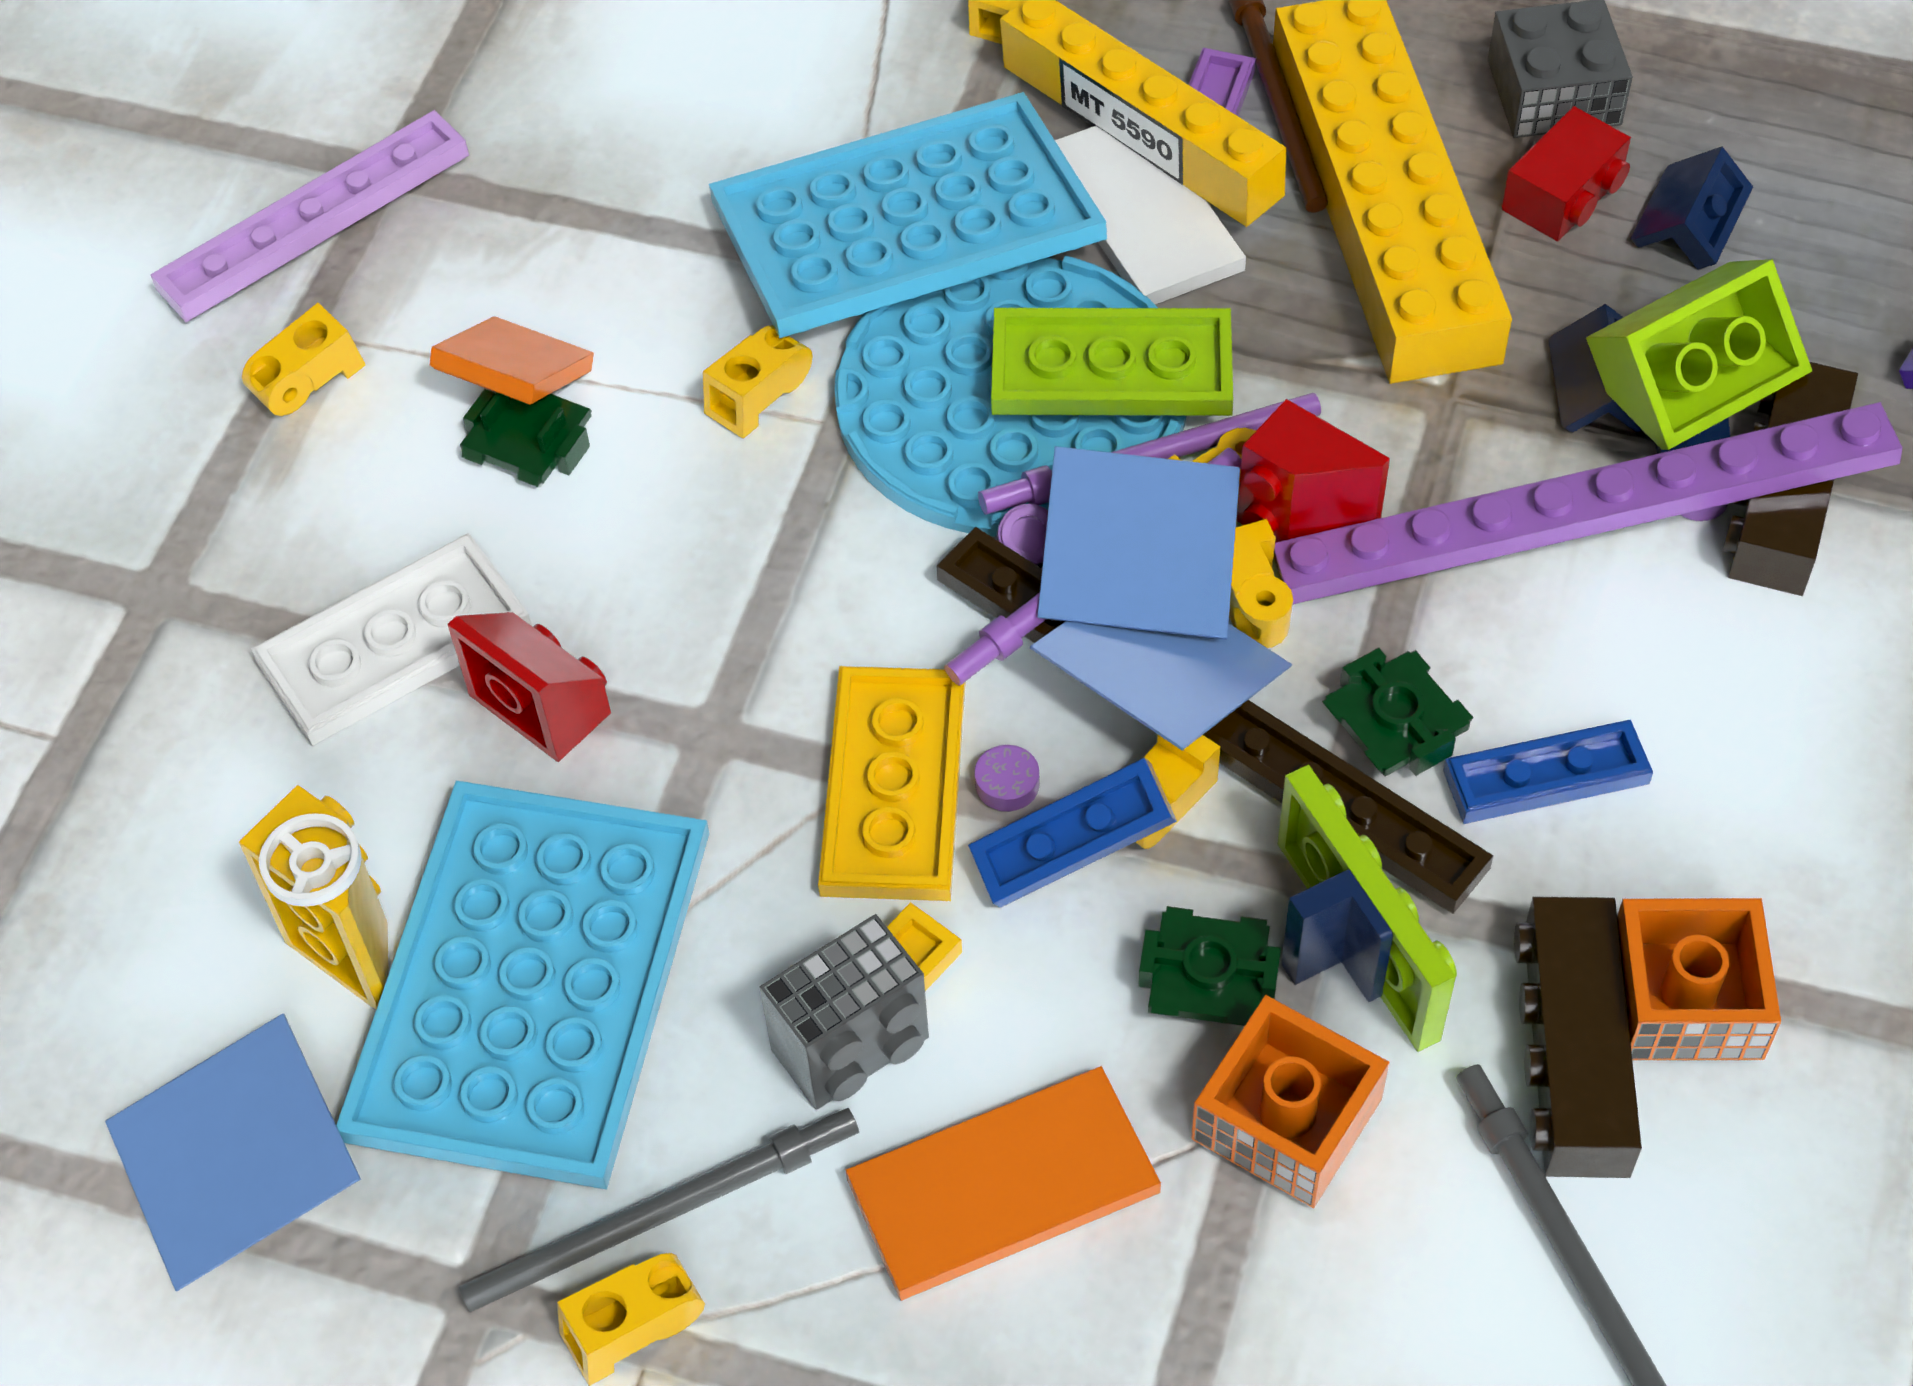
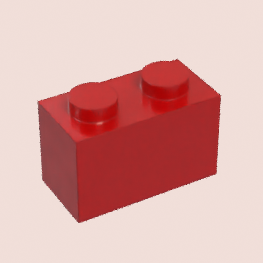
M1573 106L1508 170L1501 210L1558 242L1574 225L1581 227L1588 221L1596 208L1597 202L1607 192L1614 194L1622 186L1630 170V164L1626 162L1631 137Z

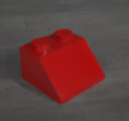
M1285 399L1243 444L1237 522L1247 525L1267 519L1276 537V543L1380 519L1383 510L1390 458L1290 400Z
M513 612L460 615L454 617L447 624L469 696L555 761L560 762L611 714L605 689L607 680L603 672L590 659L583 656L576 659L565 651L557 638L543 625L535 624L532 627Z

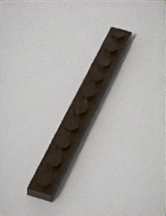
M977 527L936 566L937 580L995 618L999 615L1007 618L1040 592L1042 568ZM1046 619L1024 637L1035 643L1066 621ZM1247 700L1203 734L1220 746V764L1280 803L1283 800L1285 775L1310 765L1323 785L1330 784L1336 789L1345 806L1346 819L1358 836L1366 835L1373 842L1380 855L1382 869L1452 914L1456 912L1491 869L1494 855L1250 700Z

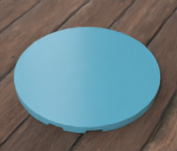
M1064 256L1063 261L1043 258L1023 266L1010 268L967 283L957 284L914 299H908L864 313L846 340V349L841 358L839 369L836 370L835 401L837 421L842 439L849 455L866 479L887 499L925 521L965 533H970L977 527L988 535L996 537L1000 521L1014 507L985 515L979 503L978 492L1021 479L1022 472L1044 465H1047L1052 470L1055 446L1113 452L1183 431L1187 416L992 415L994 308H1158L1131 283L1095 264L1070 256ZM1045 503L1039 506L1048 510L1049 503Z

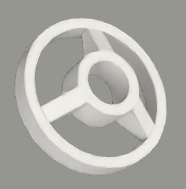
M316 813L294 817L278 826L264 842L259 857V869L269 891L279 900L295 906L320 905L338 897L353 883L361 865L360 846L351 828L336 817ZM309 827H326L344 835L350 842V845L330 850L321 842L310 841L301 844L291 834ZM280 843L291 853L289 866L296 880L292 891L281 888L270 877V860ZM320 858L324 860L322 866L315 871L305 872L301 870L303 864L310 859ZM350 860L347 869L337 881L324 889L310 892L314 888H319L329 883L334 877L336 869Z

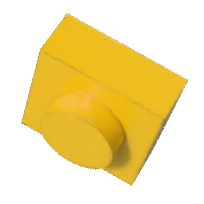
M911 902L887 926L889 931L924 973L925 991L962 953V939Z

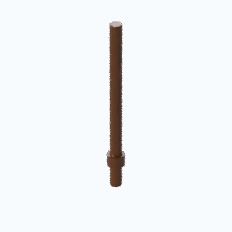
M1230 0L1235 21L1244 27L1253 56L1256 58V65L1284 146L1286 147V152L1306 210L1311 213L1320 212L1326 208L1328 201L1264 21L1266 15L1264 1Z

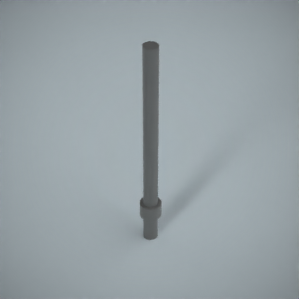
M1472 1065L1464 1069L1457 1075L1456 1079L1481 1121L1477 1126L1478 1132L1490 1153L1500 1154L1631 1384L1633 1386H1667L1524 1140L1528 1136V1132L1516 1111L1512 1107L1505 1108L1481 1065Z
M845 1108L800 1130L794 1124L769 1136L770 1143L460 1285L459 1289L465 1304L471 1313L780 1169H783L784 1173L788 1174L812 1163L810 1155L858 1134L859 1128L850 1109Z

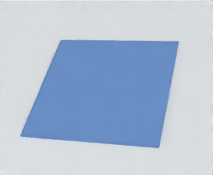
M1055 446L1037 618L1227 639L1240 467Z
M1066 621L1030 646V649L1181 750H1184L1292 667L1290 662L1229 623L1227 639Z
M284 1013L105 1121L175 1291H179L361 1180Z

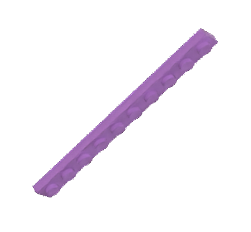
M1881 402L1276 542L1274 559L1280 579L1291 589L1293 604L1897 465L1901 461L1902 445Z

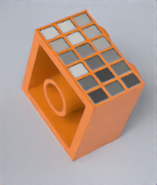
M1762 898L1622 899L1617 920L1632 1060H1765L1781 1024V1016Z
M1265 995L1194 1102L1191 1139L1308 1206L1315 1208L1381 1102L1390 1062Z

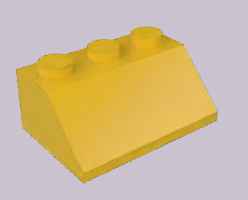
M297 785L239 841V844L284 942L376 1010L389 975L388 922L378 899L381 889L368 874L364 864L368 860L364 849L360 846L361 865L353 883L341 895L320 905L295 906L285 903L269 891L259 869V857L262 846L268 836L282 823L300 815L316 813L336 817L350 828L355 824L348 811L336 800L329 796H324L319 800ZM309 827L291 834L301 844L310 841L321 842L330 850L350 845V842L344 835L326 827ZM280 843L270 860V877L281 888L292 891L296 880L289 866L291 853ZM320 858L310 859L303 864L301 870L305 872L315 871L322 866L324 860ZM350 860L336 869L335 875L329 883L322 887L314 888L310 892L324 889L337 881L347 869Z

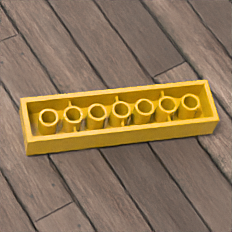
M1322 0L1276 8L1273 46L1328 201L1326 209L1389 384L1502 365L1504 363L1512 316L1387 0Z

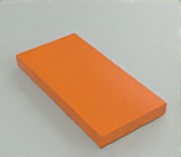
M1102 1066L846 1169L849 1186L900 1301L1157 1195L1161 1190V1182Z

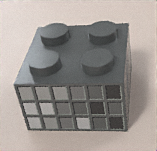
M1588 0L1495 11L1488 63L1513 138L1545 135L1573 106L1610 126L1622 125L1633 76L1605 0Z
M877 914L869 917L759 986L771 1051L816 1110L832 1100L843 1101L851 1097L863 1087L867 1077L889 1063L896 1065L907 1061L920 1050L924 1041L929 1038L924 973Z

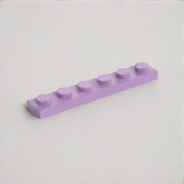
M433 110L150 274L154 286L170 306L187 322L469 156L466 140Z

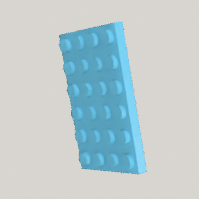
M1024 92L709 184L712 203L779 338L805 332L815 327L858 316L868 311L908 299H914L924 294L957 284L967 283L977 278L1023 266L1033 261L1066 251L1076 250L1107 239L1105 218Z
M456 781L336 1124L344 1143L607 1190L710 833L707 820Z

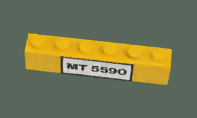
M1024 0L1000 18L1004 68L1091 126H1098L1181 185H1184L1245 227H1248L1285 196L1286 147L1060 2L1056 0Z

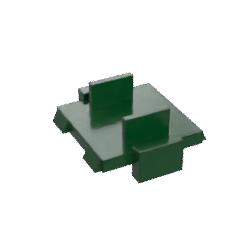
M484 389L463 417L467 436L460 444L462 450L461 457L480 465L486 461L517 473L518 480L536 487L540 483L544 484L556 466H558L560 473L570 476L590 447L587 429L584 426L592 417V410L553 394H549L529 405L497 392L495 394Z
M1377 648L1342 667L1341 688L1325 696V700L1322 703L1342 724L1364 751L1365 755L1384 776L1393 773L1407 764L1408 768L1417 776L1446 758L1453 756L1456 737L1469 730L1470 722L1474 717L1459 700L1451 701L1428 674L1431 667L1416 650L1411 653L1407 651L1385 663L1386 655L1380 648Z
M1167 906L1166 912H1162L1160 932L1145 929L1138 987L1151 989L1148 1013L1245 1026L1265 995L1275 999L1281 948L1268 946L1270 926H1267V919L1240 916V922L1193 916V909Z

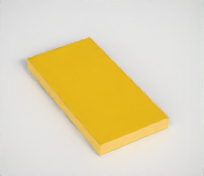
M839 666L818 881L820 897L951 901L966 682L958 686L950 679L945 669Z

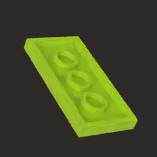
M994 308L992 415L1232 416L1231 308Z
M1310 765L1285 775L1278 847L1307 889L1348 869L1351 871L1393 933L1381 999L1417 1052L1440 1042L1457 976L1456 966L1451 954L1440 941L1432 942L1419 924L1418 911L1410 895L1402 887L1394 888L1382 870L1381 858L1373 842L1366 835L1358 836L1346 819L1345 806L1336 789L1330 784L1323 785Z

